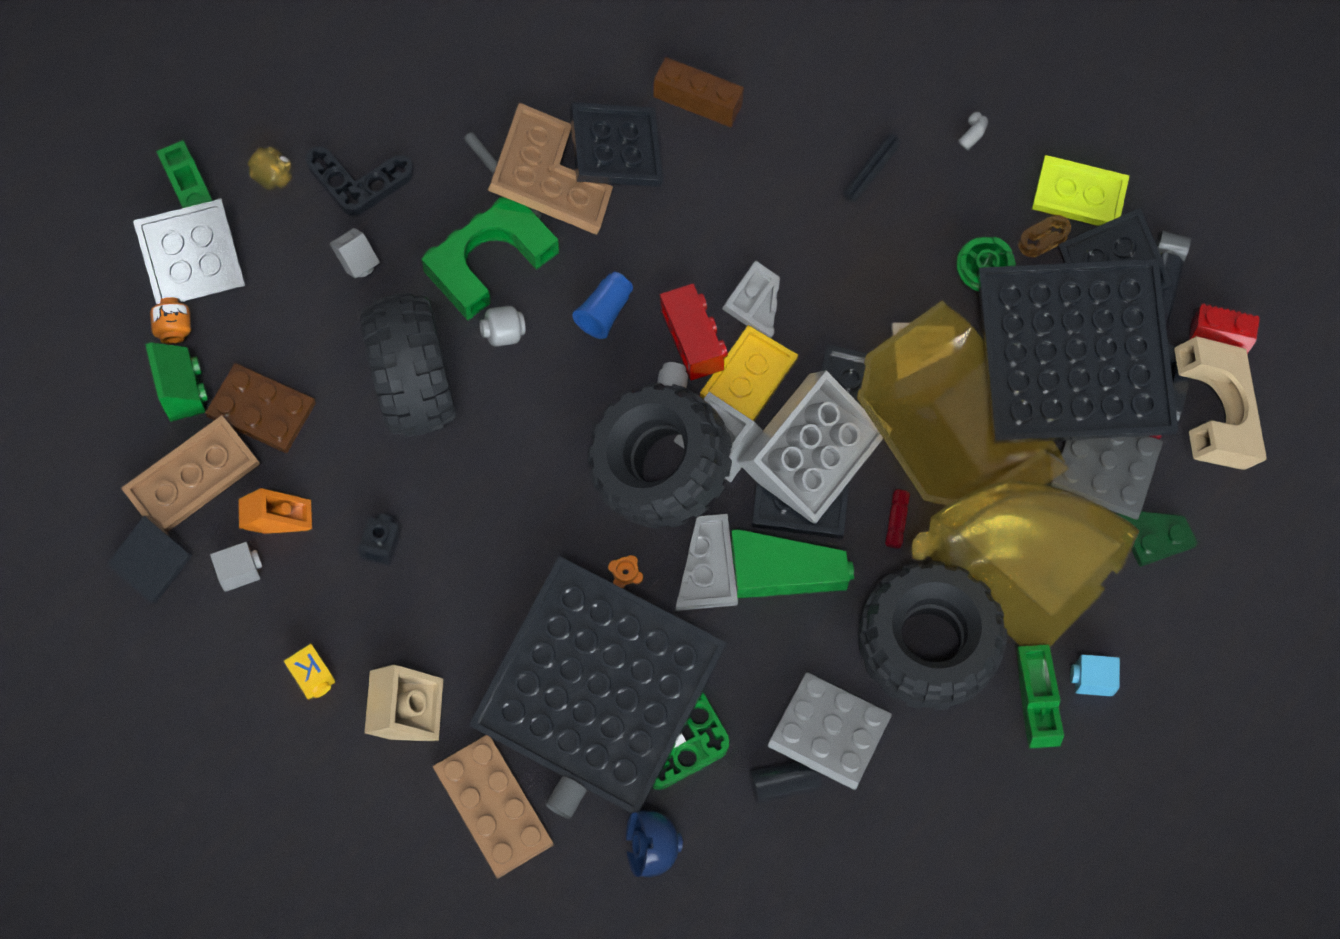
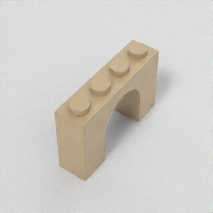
M1197 336L1175 347L1179 375L1200 380L1210 385L1219 395L1226 413V423L1211 420L1189 431L1193 459L1242 470L1267 460L1246 349Z

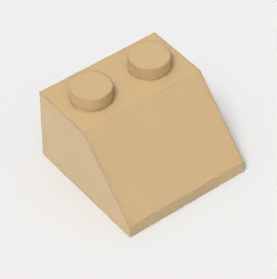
M397 665L370 671L365 733L389 740L438 741L443 678Z

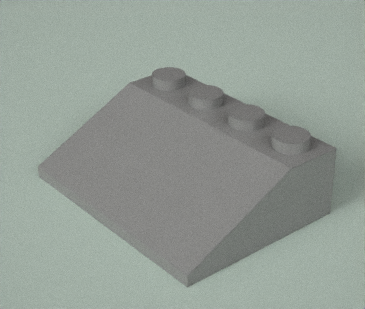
M827 370L810 373L737 463L757 483L810 522L817 523L886 436L887 432Z

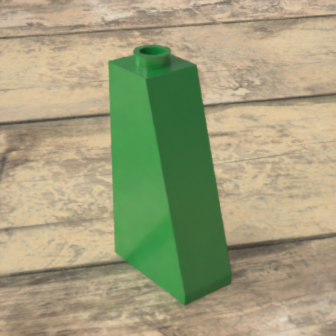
M738 529L732 530L731 548L737 598L847 590L850 580H854L853 562L847 561L846 551Z

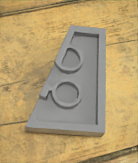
M728 514L707 515L696 518L675 611L734 606L738 604Z

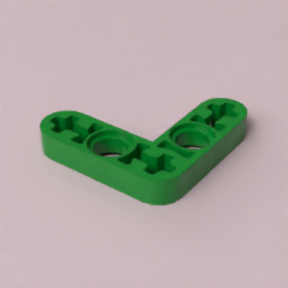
M702 693L694 709L700 708L705 710L709 716L708 720L704 724H696L689 718L686 725L693 738L675 747L668 758H672L674 767L679 773L675 775L673 769L665 773V780L660 781L658 778L653 787L654 789H665L726 755L729 749L728 734L704 693ZM712 724L715 725V728H711V734L714 739L723 740L718 751L714 747H707L710 739L706 732L702 736L698 733L706 731ZM683 751H691L695 754L697 760L694 765L684 767L678 761L679 754ZM668 760L663 770L670 766V762Z

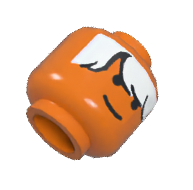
M173 297L163 298L159 304L152 307L150 311L152 334L159 338L162 343L166 344L184 341L185 337L191 332L189 307L178 302V299Z

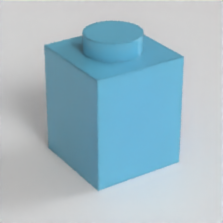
M1081 655L1076 663L1072 664L1070 681L1075 683V693L1113 696L1119 689V657Z

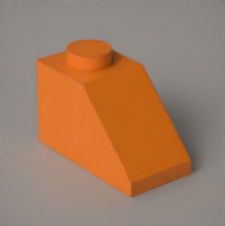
M260 488L239 499V528L263 534L311 530V500Z

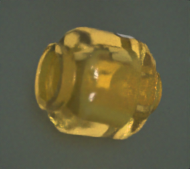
M273 147L259 148L247 164L250 167V177L266 190H273L277 186L282 189L292 177L289 173L291 162Z

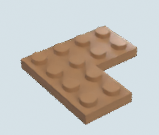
M519 103L488 191L597 235L601 228L613 186L606 183L576 182L575 171L560 165L571 130V124Z

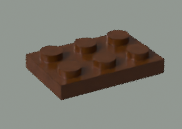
M235 363L205 414L207 418L216 420L222 415L234 430L287 454L316 402L314 398Z

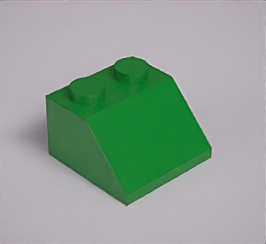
M159 343L145 344L157 396L170 422L205 413L204 401H208V395L204 383L199 384L197 375L202 374L198 358H192L187 347Z

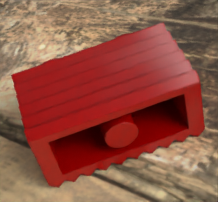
M1203 303L1192 319L1189 340L1197 336L1244 348L1248 354L1256 342L1260 318L1258 315H1247L1246 312L1242 314L1240 311L1236 313L1228 308L1226 310L1222 307L1218 309L1217 306H1206Z

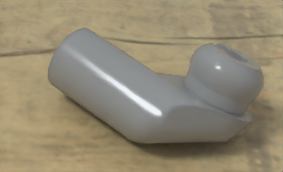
M974 112L969 117L968 122L972 127L958 140L959 144L967 151L983 136L987 128L988 119L986 116H982L980 112Z

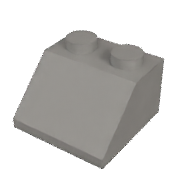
M709 392L704 400L720 415L725 422L726 431L731 437L732 448L729 458L732 460L729 477L724 478L731 483L742 468L737 462L763 430L754 421ZM677 435L674 442L684 449L683 438L681 435Z

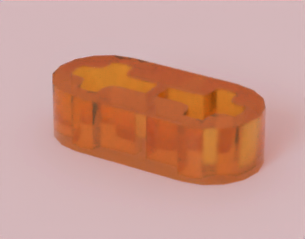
M1054 215L1026 229L1019 241L1020 251L1028 257H1037L1059 246L1058 244L1067 240L1071 231L1069 220L1064 216ZM1053 226H1054L1056 229H1059V228H1062V229H1063L1062 232H1061V234H1060L1058 231H1055V232H1053V233H1051V234H1049V233L1051 232V229H1052ZM1029 238L1031 241L1041 238L1037 247L1034 244H1027Z

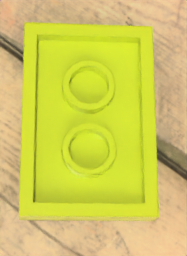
M1045 155L1032 209L1101 226L1121 217L1129 175Z

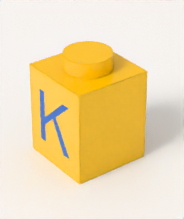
M312 644L284 660L289 672L308 700L313 696L315 698L323 696L331 689V685L335 683L331 673Z

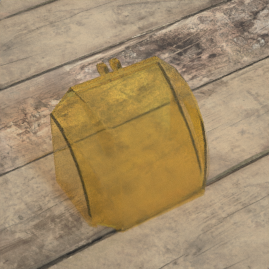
M943 300L866 355L864 365H866L857 399L924 501L964 509L991 508L1026 495L1070 469L1054 441L994 444L984 340L965 318Z
M1004 480L981 487L954 500L930 518L929 532H920L916 539H913L912 555L913 559L923 560L930 556L933 561L944 562L945 566L952 568L960 566L970 571L969 575L977 581L982 580L992 590L990 594L997 603H1000L1003 610V620L1005 628H1007V634L1020 646L1049 644L1051 647L1102 594L1105 588L1101 584L1112 570L1117 574L1125 566L1139 530L1129 521L1103 505L1073 492L1040 483Z

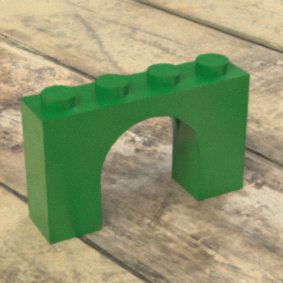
M501 197L494 203L492 208L485 213H479L474 216L470 224L461 230L452 232L445 242L438 247L430 248L424 254V257L421 258L424 273L467 321L491 304L489 290L466 264L468 256L478 245L494 240L507 242L516 247L536 270L559 253L558 239L527 206Z

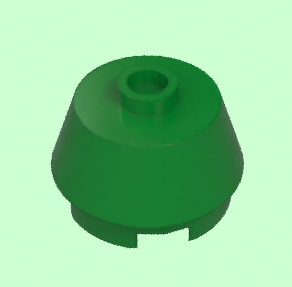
M979 237L969 241L962 247L957 258V270L961 279L970 289L979 292V268L1016 266L1011 248L1006 242L997 237Z

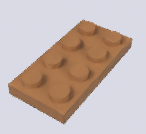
M221 415L121 489L142 516L151 517L168 532L260 465V463Z
M486 735L433 766L435 773L497 879L553 846L551 838L491 737Z

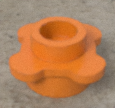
M629 555L617 561L612 560L609 563L608 570L614 576L613 584L624 589L628 584H640L642 582L643 574L638 571V559L635 556ZM628 570L629 573L625 575L623 571Z

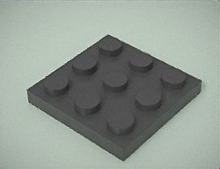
M1149 436L1066 440L1051 485L1063 493L1137 520L1145 501L1163 441Z

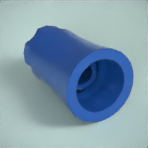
M613 272L608 274L606 279L600 282L588 299L573 312L572 317L577 326L595 338H607L616 317L629 299V295L633 290L632 283L620 273Z

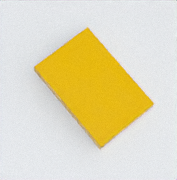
M748 325L729 351L728 357L724 358V370L712 375L700 392V397L704 399L710 392L752 421H755L797 361L798 354Z

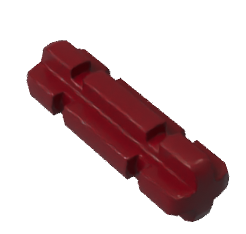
M897 489L893 494V505L888 523L889 532L885 542L889 548L900 549L903 544V533L905 531L910 493L905 490Z

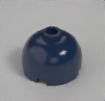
M640 811L630 815L627 823L626 840H632L633 853L627 851V859L633 875L636 877L661 875L673 866L678 852L682 851L683 839L681 833L676 831V827L667 816L658 812Z

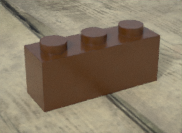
M665 57L654 78V98L728 127H732L743 104L744 87Z

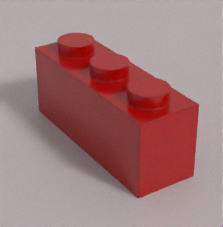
M694 284L661 293V312L690 380L723 371L724 358L728 357L724 341H718L717 326L712 316L708 317L706 314L707 304L704 295L697 293Z

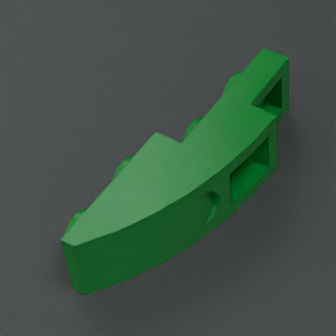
M184 140L156 151L182 208L212 201Z

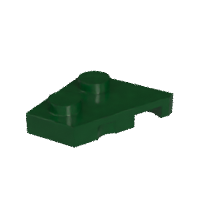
M1117 512L1115 514L1139 567L1192 549L1198 544L1185 516L1141 512L1136 520Z

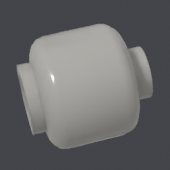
M513 306L488 309L484 320H480L481 336L483 338L487 337L489 343L493 346L518 343L521 335L525 334V321L522 312H517Z

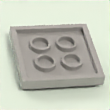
M806 672L768 747L856 790L892 714Z

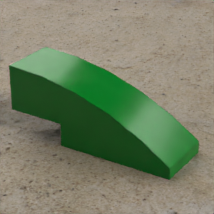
M1049 644L1020 646L1017 649L1018 669L1029 749L1061 746L1064 738L1059 711L1061 700Z

